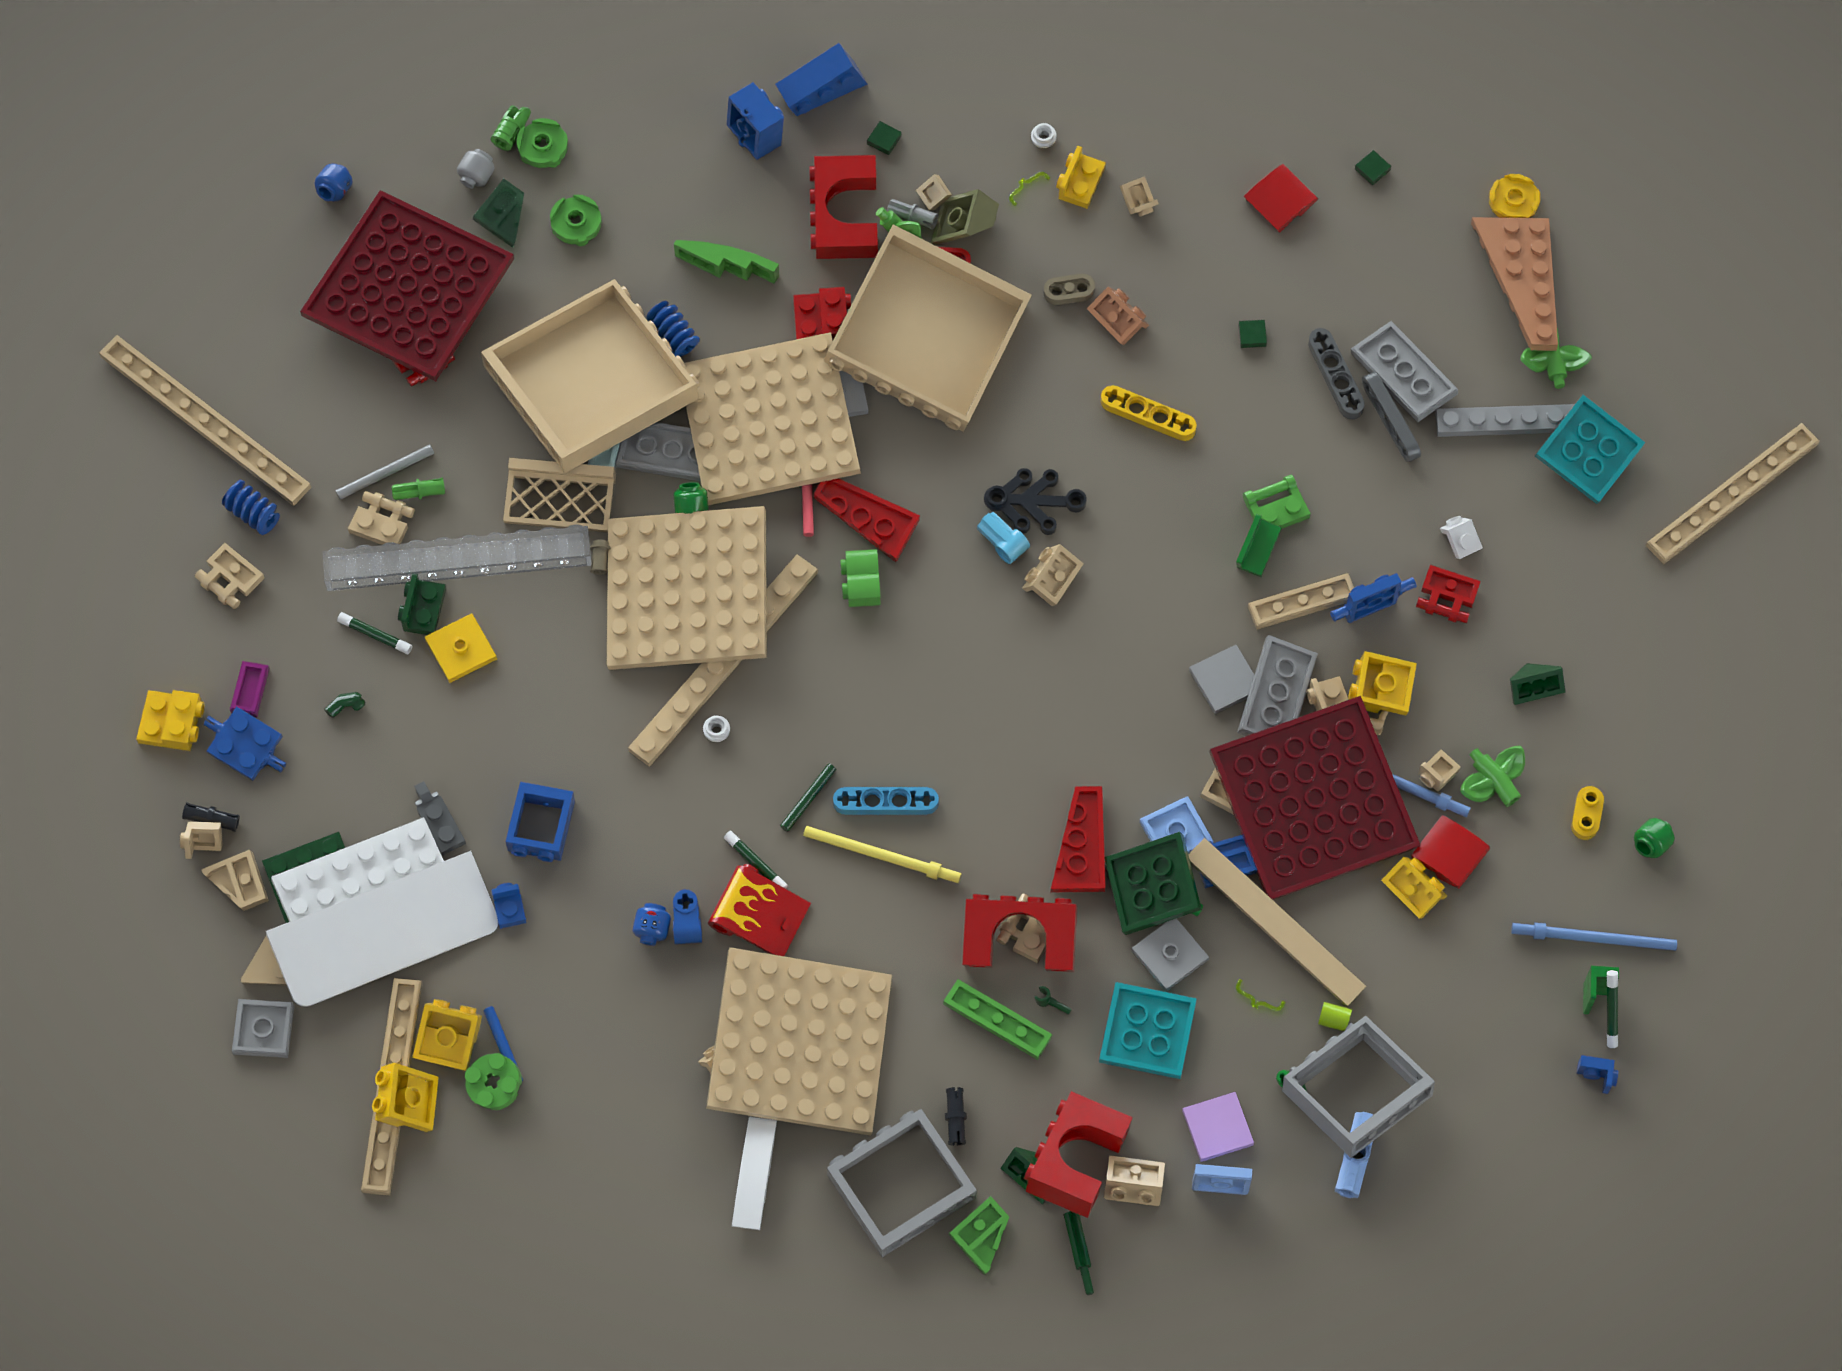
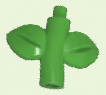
M883 207L877 210L876 216L880 218V225L888 233L894 224L921 238L919 223L902 221L893 211L887 212Z
M1557 328V351H1540L1527 348L1523 351L1520 359L1521 362L1534 372L1540 373L1547 370L1549 380L1554 381L1556 389H1561L1565 387L1566 371L1570 372L1582 368L1592 359V356L1584 349L1574 345L1560 347Z
M1513 746L1503 750L1497 755L1495 761L1488 754L1483 755L1478 748L1473 750L1469 755L1475 761L1473 767L1478 772L1469 775L1465 779L1460 790L1462 795L1472 801L1483 802L1492 797L1496 791L1506 807L1518 801L1521 794L1511 780L1520 776L1524 770L1525 753L1522 746Z

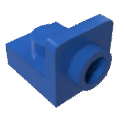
M503 883L491 890L500 929L527 923L518 884Z
M1581 1055L1576 1074H1583L1584 1078L1597 1080L1600 1077L1604 1078L1602 1093L1608 1094L1611 1087H1616L1618 1070L1614 1069L1615 1060Z

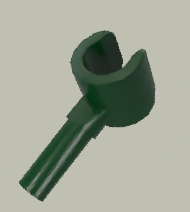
M1046 986L1039 987V991L1047 995L1042 999L1034 995L1035 1001L1039 1006L1046 1007L1050 1005L1068 1015L1070 1014L1072 1009L1051 997L1050 990Z

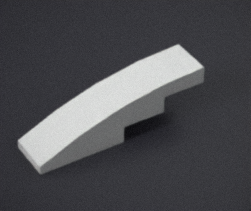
M749 1117L732 1227L753 1230L761 1229L777 1120Z

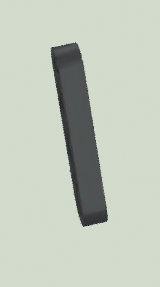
M1317 328L1310 334L1309 349L1341 414L1347 419H1357L1363 413L1364 399L1332 334L1324 328ZM1319 337L1320 340H1325V352H1323L1321 343L1316 342V338ZM1334 358L1337 360L1338 365L1335 368H1329L1324 364V360ZM1339 379H1343L1348 382L1349 386L1341 390L1336 388L1334 383ZM1348 395H1350L1351 403L1353 405H1357L1356 410H1353L1352 407H1348Z
M1372 372L1363 376L1362 384L1364 390L1405 461L1410 462L1421 456L1419 445L1379 375L1376 372Z

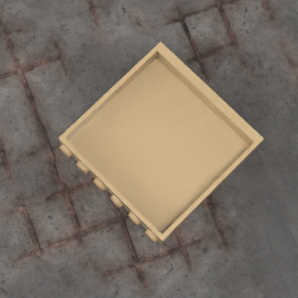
M893 224L824 358V362L828 363L834 370L850 374L858 382H866L874 386L882 394H890L896 397L903 405L913 406L921 410L925 416L937 418L945 422L949 428L964 432L1032 295Z
M615 279L481 352L485 369L564 474L699 399L697 390L699 382L693 373L689 374L685 370L686 367L681 357L678 355L675 357L669 342L665 338H660L655 324L651 320L649 322L646 320L641 306L631 301V296L626 287H621Z

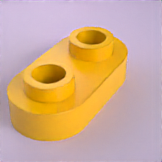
M1586 786L1578 792L1576 797L1571 830L1577 838L1582 840H1589L1595 837L1600 827L1604 796L1596 787ZM1586 796H1593L1595 801H1588ZM1582 821H1589L1591 826H1584Z

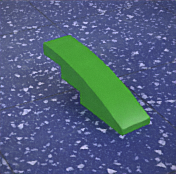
M676 240L674 243L676 257L718 278L726 270L746 281L753 273L775 284L780 276L778 263L751 252L703 241Z

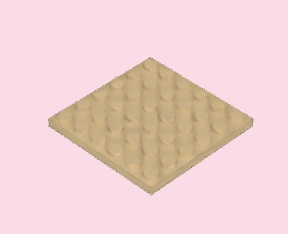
M831 332L684 363L685 370L689 374L693 373L699 382V387L697 388L699 399L688 404L686 408L701 485L708 493V505L861 474L840 373L824 362V358L833 342Z
M764 506L698 511L692 514L674 513L608 519V546L611 547V549H608L607 667L609 670L767 658L766 509Z
M729 948L706 1109L871 1136L892 975Z

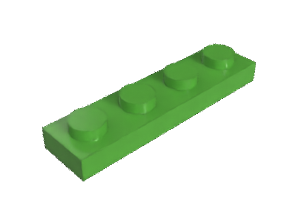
M957 979L943 1001V1005L1037 1060L1052 1039V1034L959 979Z

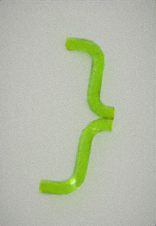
M1038 172L1030 179L1022 178L1018 181L1020 186L1010 194V202L1014 206L1017 205L1013 196L1023 189V183H1030L1040 175L1044 176L1047 180L1050 179V176L1045 172Z
M1238 980L1236 990L1241 995L1251 999V1006L1258 1008L1260 1005H1263L1273 1011H1279L1284 1007L1285 1001H1282L1278 1007H1274L1264 1001L1256 1003L1252 995L1240 989L1243 980Z

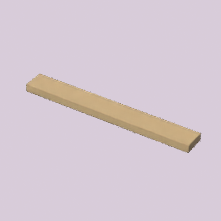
M1803 423L1799 424L1650 539L1646 547L1664 565L1814 449L1820 441Z
M1206 838L1188 854L1192 866L1343 1005L1348 1007L1366 988L1365 984Z
M394 978L380 1069L381 1066L392 1063L410 1067L422 982L419 980ZM377 1085L376 1097L378 1096L379 1085ZM373 1111L361 1191L362 1193L390 1196L401 1126L395 1127L376 1121V1112Z

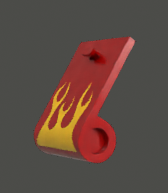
M738 865L708 921V925L723 935L732 936L735 934L769 954L785 956L811 903L760 875L758 870L752 865Z

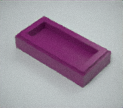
M242 661L230 706L231 713L237 706L257 718L270 670L268 665Z

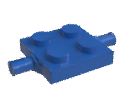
M1397 573L1391 576H1380L1372 584L1367 586L1359 585L1353 588L1348 595L1347 603L1343 607L1330 611V615L1334 622L1346 617L1348 623H1351L1396 604L1400 595L1417 587L1413 577L1401 581Z
M237 706L223 724L211 716L206 718L208 721L205 720L203 725L216 732L215 739L207 749V753L252 781L267 764L280 773L285 768L286 762L274 756L275 748L283 737L281 733Z

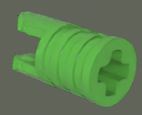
M511 105L491 136V142L502 150H511L520 129L530 117V109L528 107H520L518 109V107Z

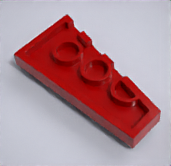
M839 478L820 482L814 492V499L894 562H897L920 521V515Z
M1075 786L1050 893L1105 892L1102 786Z

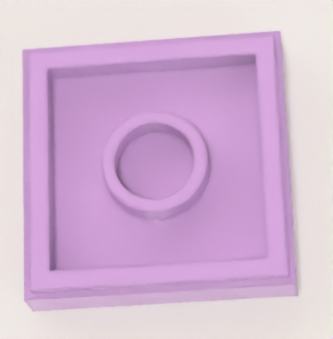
M1236 1092L1183 1108L1182 1112L1200 1162L1254 1145Z

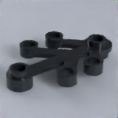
M1027 468L1019 469L1016 476L1003 487L998 485L992 486L984 494L986 507L992 511H1002L1014 523V529L1019 530L1022 534L1029 531L1030 520L1026 516H1021L1012 505H1021L1041 525L1040 529L1043 534L1052 535L1056 531L1057 523L1054 518L1048 517L1038 506L1067 507L1069 511L1077 513L1085 509L1087 502L1086 494L1079 489L1070 490L1066 496L1038 495L1047 487L1057 485L1058 473L1053 469L1046 470L1043 473V477L1022 494L1012 493L1020 485L1028 486L1032 482V472ZM1025 474L1028 475L1029 478L1026 480H1022L1020 476ZM1053 476L1055 477V479L1053 481H1048L1046 477ZM994 497L1001 498V501L994 502L992 499ZM1076 500L1079 501L1081 504L1078 506H1074L1071 504V502ZM1020 522H1024L1027 524V526L1021 528L1017 524ZM1046 523H1050L1053 525V527L1051 529H1047L1044 527V525Z

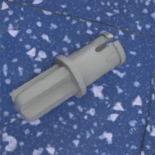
M891 199L887 207V211H893L898 217L907 219V221L917 222L930 229H934L938 222V219H935L939 216L937 213L919 208L917 204L912 206Z

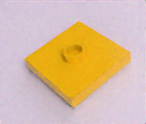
M472 613L425 636V641L449 683L497 660L495 652Z

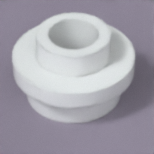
M1047 123L1037 125L1031 132V140L1039 148L1051 147L1056 141V131ZM1045 135L1048 138L1042 139L1040 136Z
M712 716L705 721L703 732L708 740L721 742L728 737L730 725L724 717ZM714 727H720L722 729L719 733H714L712 731Z

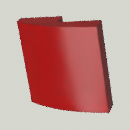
M1284 164L1266 175L1244 195V198L1279 233L1297 215L1301 217L1318 200Z
M1442 815L1422 840L1421 846L1417 847L1411 854L1412 859L1415 857L1426 868L1434 871L1438 879L1459 889L1490 850V846L1460 824Z

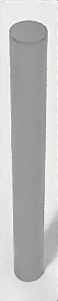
M429 444L335 490L336 494L341 500L433 455L434 451Z

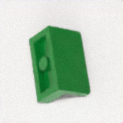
M1256 514L1237 558V568L1262 577L1282 527L1264 521L1261 515Z
M1591 965L1583 987V1014L1590 1013L1596 995H1607V972L1611 970L1617 971L1619 979V967Z

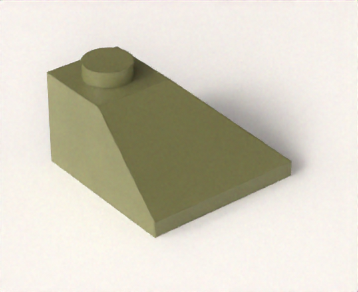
M979 189L948 198L941 204L931 244L938 245L964 238L994 226L999 203Z

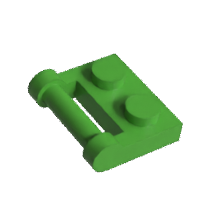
M1292 474L1285 476L1282 481L1254 492L1249 490L1243 493L1245 504L1253 520L1256 514L1262 516V520L1283 529L1310 518L1311 513ZM1286 490L1289 493V496L1258 507L1256 503Z

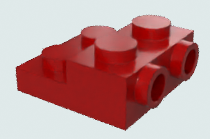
M845 287L819 288V293L793 295L796 339L831 332L832 340H834L847 315V309L851 307V295L845 294Z

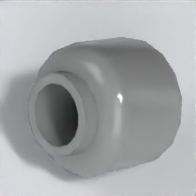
M480 149L466 152L457 167V174L461 177L460 182L471 189L474 186H485L495 169L492 162L493 158Z

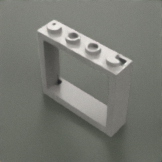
M1364 1016L1355 1024L1351 1022L1338 1037H1331L1318 1052H1311L1298 1067H1291L1290 1073L1284 1076L1282 1091L1352 1158L1432 1097L1435 1081L1367 1016ZM1364 1040L1411 1087L1349 1133L1301 1086Z
M922 1109L915 1113L914 1111L907 1112L900 1118L899 1123L893 1127L890 1125L883 1127L876 1133L877 1137L869 1142L867 1140L859 1142L853 1147V1152L845 1157L843 1155L837 1156L829 1163L830 1166L827 1167V1176L882 1258L976 1199V1188ZM920 1125L961 1187L883 1236L841 1173Z

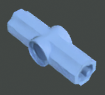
M1355 1112L1350 1133L1372 1117L1373 1114ZM1373 1142L1360 1151L1363 1154L1362 1159L1350 1158L1344 1152L1335 1187L1336 1193L1347 1198L1359 1197Z

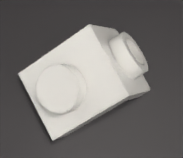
M1456 516L1447 520V525L1440 528L1441 533L1447 534L1457 559H1461L1483 548L1472 519Z

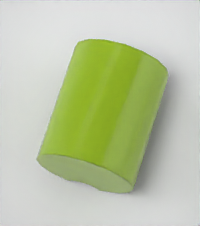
M1324 1002L1318 1024L1345 1031L1352 1009Z

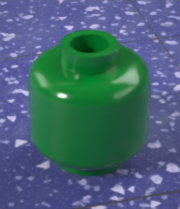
M683 483L674 492L675 513L692 514L698 511H709L708 493L705 488L700 487V483Z
M1650 818L1634 834L1636 850L1642 856L1649 858H1659L1674 844L1675 840L1671 825L1658 818Z

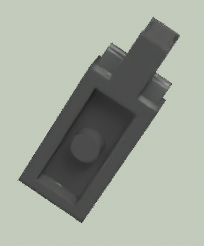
M424 781L415 785L416 793L420 800L415 802L417 812L421 818H425L441 856L466 844L457 824L437 791L431 794Z

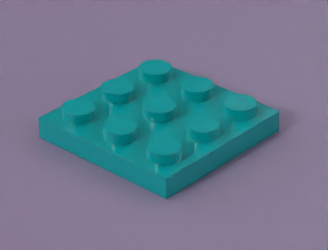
M1582 395L1536 453L1535 457L1594 503L1598 504L1646 442L1585 395Z
M1115 982L1099 1063L1181 1079L1197 998Z

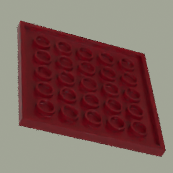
M380 190L300 313L302 317L436 382L512 264L514 254Z
M1361 696L1209 750L1245 844L1256 866V872L1263 890L1272 900L1421 846Z

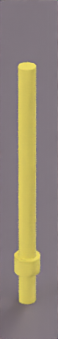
M806 826L803 836L916 870L927 874L926 877L932 879L942 878L958 884L961 879L962 873L943 868L942 864L933 861L930 863L923 862Z

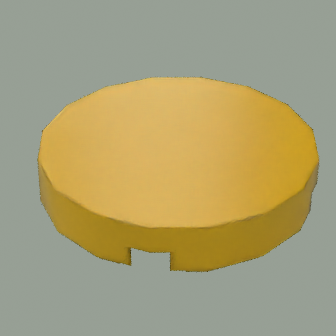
M1508 174L1494 182L1489 193V205L1499 218H1531L1539 208L1540 191L1530 178L1521 174Z

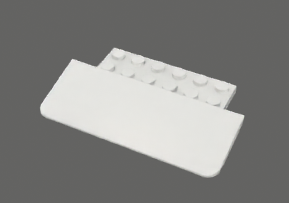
M424 817L271 877L289 922L266 931V935L294 1002L303 1007L314 1005L492 934L498 927L495 908L472 852L469 851L444 861Z

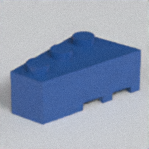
M838 43L775 85L791 111L796 116H799L867 85V82L854 60L842 45Z

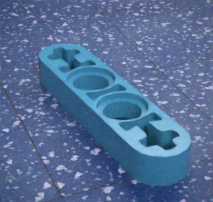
M843 787L838 789L833 796L835 810L844 815H928L935 812L939 804L937 792L929 787ZM857 795H861V807H857ZM869 795H876L879 797L880 803L875 807H869L866 805L865 799ZM896 795H903L906 797L907 803L902 807H896L893 805L892 799ZM911 795H915V807H911ZM843 796H848L850 800L848 806L842 805L841 800ZM924 796H929L931 800L929 806H924L922 801Z

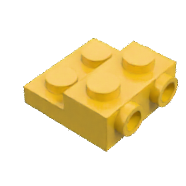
M1364 651L1360 660H1355L1352 674L1357 676L1356 684L1352 683L1350 686L1348 699L1361 696L1365 708L1369 712L1378 713L1380 710L1406 716L1409 712L1417 663Z
M148 690L136 738L139 744L191 751L192 743H196L198 739L199 727L197 722L198 718L203 717L205 703L202 702L200 695L197 693L173 690L171 694Z
M434 999L433 1004L426 1003L412 1058L466 1071L469 1067L474 1043L477 1041L482 1015L476 1014L477 1009L461 1005L460 1010L449 1008L450 1002Z
M397 1063L381 1066V1069L375 1076V1083L379 1085L378 1096L372 1103V1110L376 1112L375 1120L395 1127L405 1125L424 1132L432 1131L439 1077Z

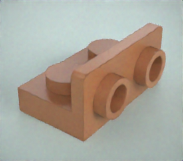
M1108 286L1087 310L1120 344L1125 345L1141 327L1146 329L1149 326L1144 320L1147 316L1137 306L1134 308L1130 306L1127 302L1130 298L1120 288L1114 290Z

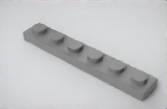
M1575 404L1436 409L1437 437L1553 433Z

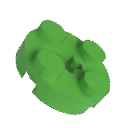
M539 118L533 120L532 124L526 127L524 125L517 135V149L522 162L537 168L557 167L568 150L567 134L560 127V124L551 119ZM542 139H546L548 145L539 147L536 142L539 143Z
M578 194L573 195V198L565 199L564 197L555 203L550 213L553 234L568 244L585 246L601 229L602 220L599 208L594 200L584 195ZM581 216L580 223L573 224L570 220L571 217Z
M500 1053L487 1054L478 1058L465 1072V1085L469 1097L474 1103L486 1109L501 1110L511 1105L516 1100L519 1086L522 1084V1075L518 1066L511 1059ZM491 1076L500 1077L496 1088L487 1085Z

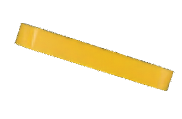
M1114 385L1107 386L1101 393V406L1108 412L1181 441H1188L1195 436L1197 424L1195 419L1188 414ZM1116 395L1117 400H1114L1112 403L1108 402V398ZM1124 399H1127L1125 403V408H1122V403L1124 404ZM1133 403H1139L1143 406L1144 410L1136 414L1131 412L1129 407ZM1157 413H1164L1168 420L1164 423H1157L1153 416ZM1172 418L1175 419V423H1173V428L1170 427L1172 423ZM1188 424L1189 428L1185 432L1180 430V427Z

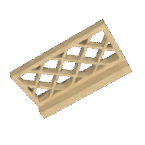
M509 458L504 523L608 532V519L611 516L613 489L616 481L614 467L581 464L564 474L558 464L553 461ZM514 478L526 479L531 486L519 495L513 488ZM544 481H552L557 489L545 497L537 487ZM571 483H578L583 491L571 499L563 489ZM597 485L608 486L607 495L600 501H597L590 493ZM535 489L543 500L533 508H530L523 498ZM561 492L569 502L557 511L549 500ZM513 493L516 496L514 500H512ZM587 494L595 505L583 513L575 503ZM519 501L528 510L521 517H510L511 507ZM606 502V506L604 509L601 505ZM545 503L554 512L547 520L539 519L534 513ZM573 506L581 516L573 522H566L561 514ZM599 508L604 514L603 525L592 524L587 516Z

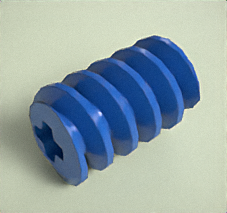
M662 301L648 312L646 320L648 322L651 320L655 324L658 335L661 339L665 338L669 342L675 357L677 355L682 357L698 345L700 338L693 336L695 331L692 328H688V321L682 320L684 315L681 312L676 313L678 311L676 305L668 306V301Z
M239 480L228 489L222 499V505L225 506L226 510L233 511L234 516L241 517L244 523H249L252 529H257L259 534L265 535L279 521L280 513H275L277 505L272 503L268 506L269 499L267 497L260 500V492L256 491L252 494L253 487L248 485L244 488L245 481Z

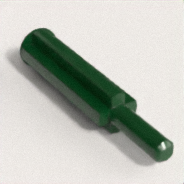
M1069 1211L1064 1213L1063 1216L1076 1270L1081 1272L1086 1295H1092L1094 1290L1088 1269L1091 1267V1261L1079 1214Z

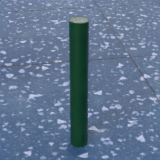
M828 763L780 824L783 830L790 831L837 769L832 764Z

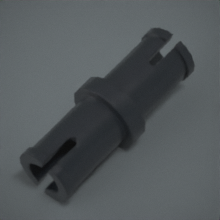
M186 802L182 819L195 822L221 823V828L236 832L240 815L219 811L214 806L206 808Z
M955 1087L946 1089L947 1113H945V1120L948 1121V1145L954 1146L955 1143H957V1146L966 1144L964 1120L967 1119V1113L964 1112V1089L961 1087H957L956 1091Z

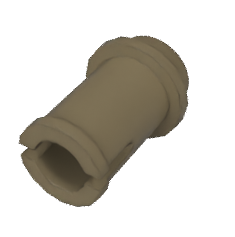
M594 540L593 545L590 546L592 551L590 572L592 574H607L608 549H611V547L608 546L609 542L606 540Z

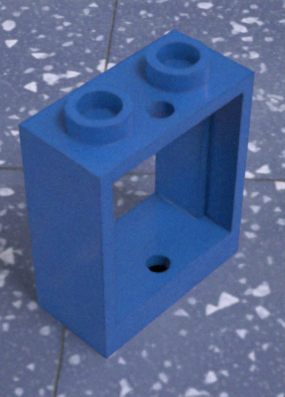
M520 782L505 841L507 850L518 857L531 855L537 856L538 859L545 862L561 861L575 804L573 791ZM525 802L562 809L554 844L517 837Z

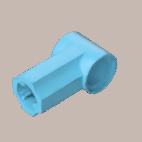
M994 512L985 515L977 525V530L995 546L998 555L1008 564L1014 562L1030 548L1027 538L1019 530H1012Z

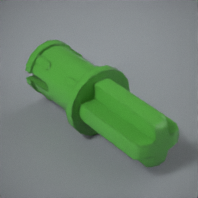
M443 478L423 481L416 479V482L395 484L391 488L394 500L419 497V500H421L425 496L445 494Z

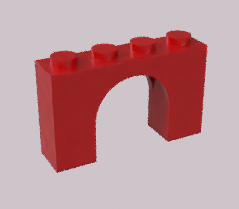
M876 155L814 156V166H809L810 182H815V189H810V204H815V211H810V227H815L816 234H811V250L816 249V259L876 258L878 254L877 223H844L835 219L827 210L830 200L841 192L876 190Z
M973 894V899H966L962 961L964 967L992 968L993 940L996 929L1005 919L1011 916L1027 915L1038 920L1044 927L1046 933V971L1074 972L1078 906L1071 904L1072 899L1055 898V903H1045L1044 898L1028 897L1027 902L1016 901V896H1000V900H989V895Z
M1071 1091L1067 1101L1062 1099L1057 1108L1056 1115L1059 1116L1057 1121H1051L1047 1128L1045 1136L1048 1139L1046 1144L1041 1142L1035 1154V1158L1038 1159L1036 1164L1030 1163L1024 1179L1028 1180L1025 1192L1088 1218L1098 1198L1102 1181L1069 1167L1061 1158L1059 1149L1070 1141L1086 1140L1119 1153L1129 1132L1133 1117Z

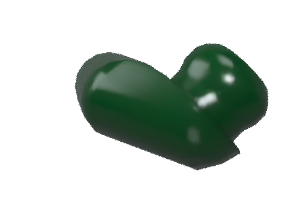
M358 692L344 693L338 695L324 710L331 718H334L345 707L352 706L354 710L359 711L365 706L366 702L361 697L362 694Z

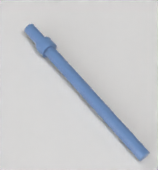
M1392 774L1399 789L1436 804L1435 807L1443 811L1448 809L1467 818L1471 808L1452 800V796L1445 793L1438 794Z
M1536 922L1534 925L1512 923L1511 934L1533 936V939L1540 940L1548 937L1673 951L1677 949V940L1548 927L1546 923Z

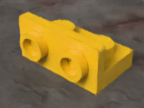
M1077 146L1074 154H1069L1065 165L1067 171L1065 174H1060L1056 188L1059 189L1060 200L1088 209L1105 170L1106 162L1083 155V147Z
M1403 857L1381 881L1419 919H1422L1440 900H1444L1447 897L1443 892L1445 887L1437 878L1433 876L1430 879L1423 872L1426 867L1415 857L1413 859Z

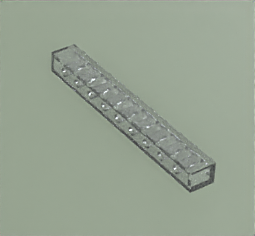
M570 525L568 528L561 529L546 527L540 531L518 530L515 533L509 534L493 532L488 536L465 535L462 538L456 539L441 537L435 541L425 542L422 540H412L404 544L388 542L382 546L373 547L359 545L352 549L335 547L329 551H322L324 581L327 591L406 584L407 581H411L412 573L418 574L419 580L438 581L591 566L592 562L588 526Z

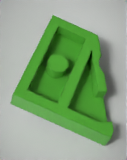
M990 1196L948 1234L984 1275L990 1270L1009 1216Z

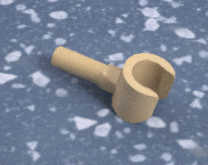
M1382 710L1378 719L1370 718L1376 735H1381L1388 711Z

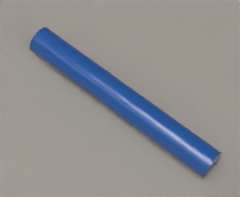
M494 1007L485 1008L483 1011L500 1054L511 1059L517 1065Z

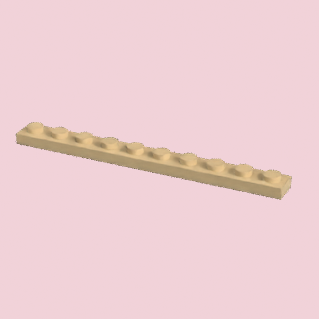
M118 335L99 352L103 360L291 505L295 506L311 489L308 481Z
M798 554L766 589L767 631L818 574V569ZM742 660L701 663L628 747L629 752L650 767Z

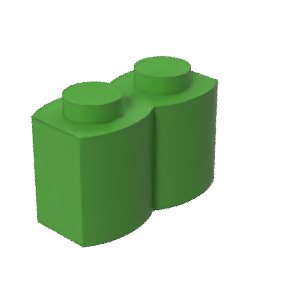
M877 549L845 551L846 559H841V575H847V583H842L843 599H848L849 607L881 605Z

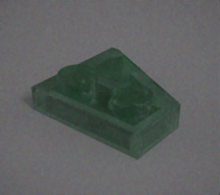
M503 178L473 215V220L513 248L516 243L524 192Z

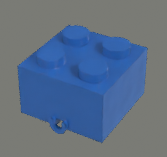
M752 82L729 96L726 125L739 139L738 143L741 147H746L754 158L758 160L781 146L784 115L779 107H775L769 101L768 95L763 89H759Z

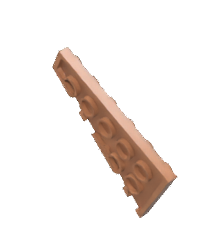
M1472 217L1471 225L1480 237L1479 242L1488 254L1489 263L1503 293H1506L1510 301L1509 305L1512 312H1515L1520 322L1519 327L1530 350L1557 351L1558 338L1549 218Z

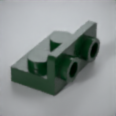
M412 573L411 581H407L404 588L405 605H401L398 612V621H401L403 631L429 635L436 631L446 592L445 584L419 580L418 574Z

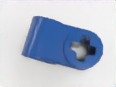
M680 890L673 898L675 945L702 943V927L697 896L690 890ZM685 901L689 902L688 909H683Z

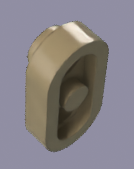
M1087 274L1054 277L1049 279L1044 285V298L1053 305L1087 301L1095 293V281ZM1079 288H1085L1086 291H1085V292H1080V291H1078V289H1079ZM1055 291H1058V292H1060L1061 294L1058 295V296H1055V295H1053L1052 293L1055 292Z

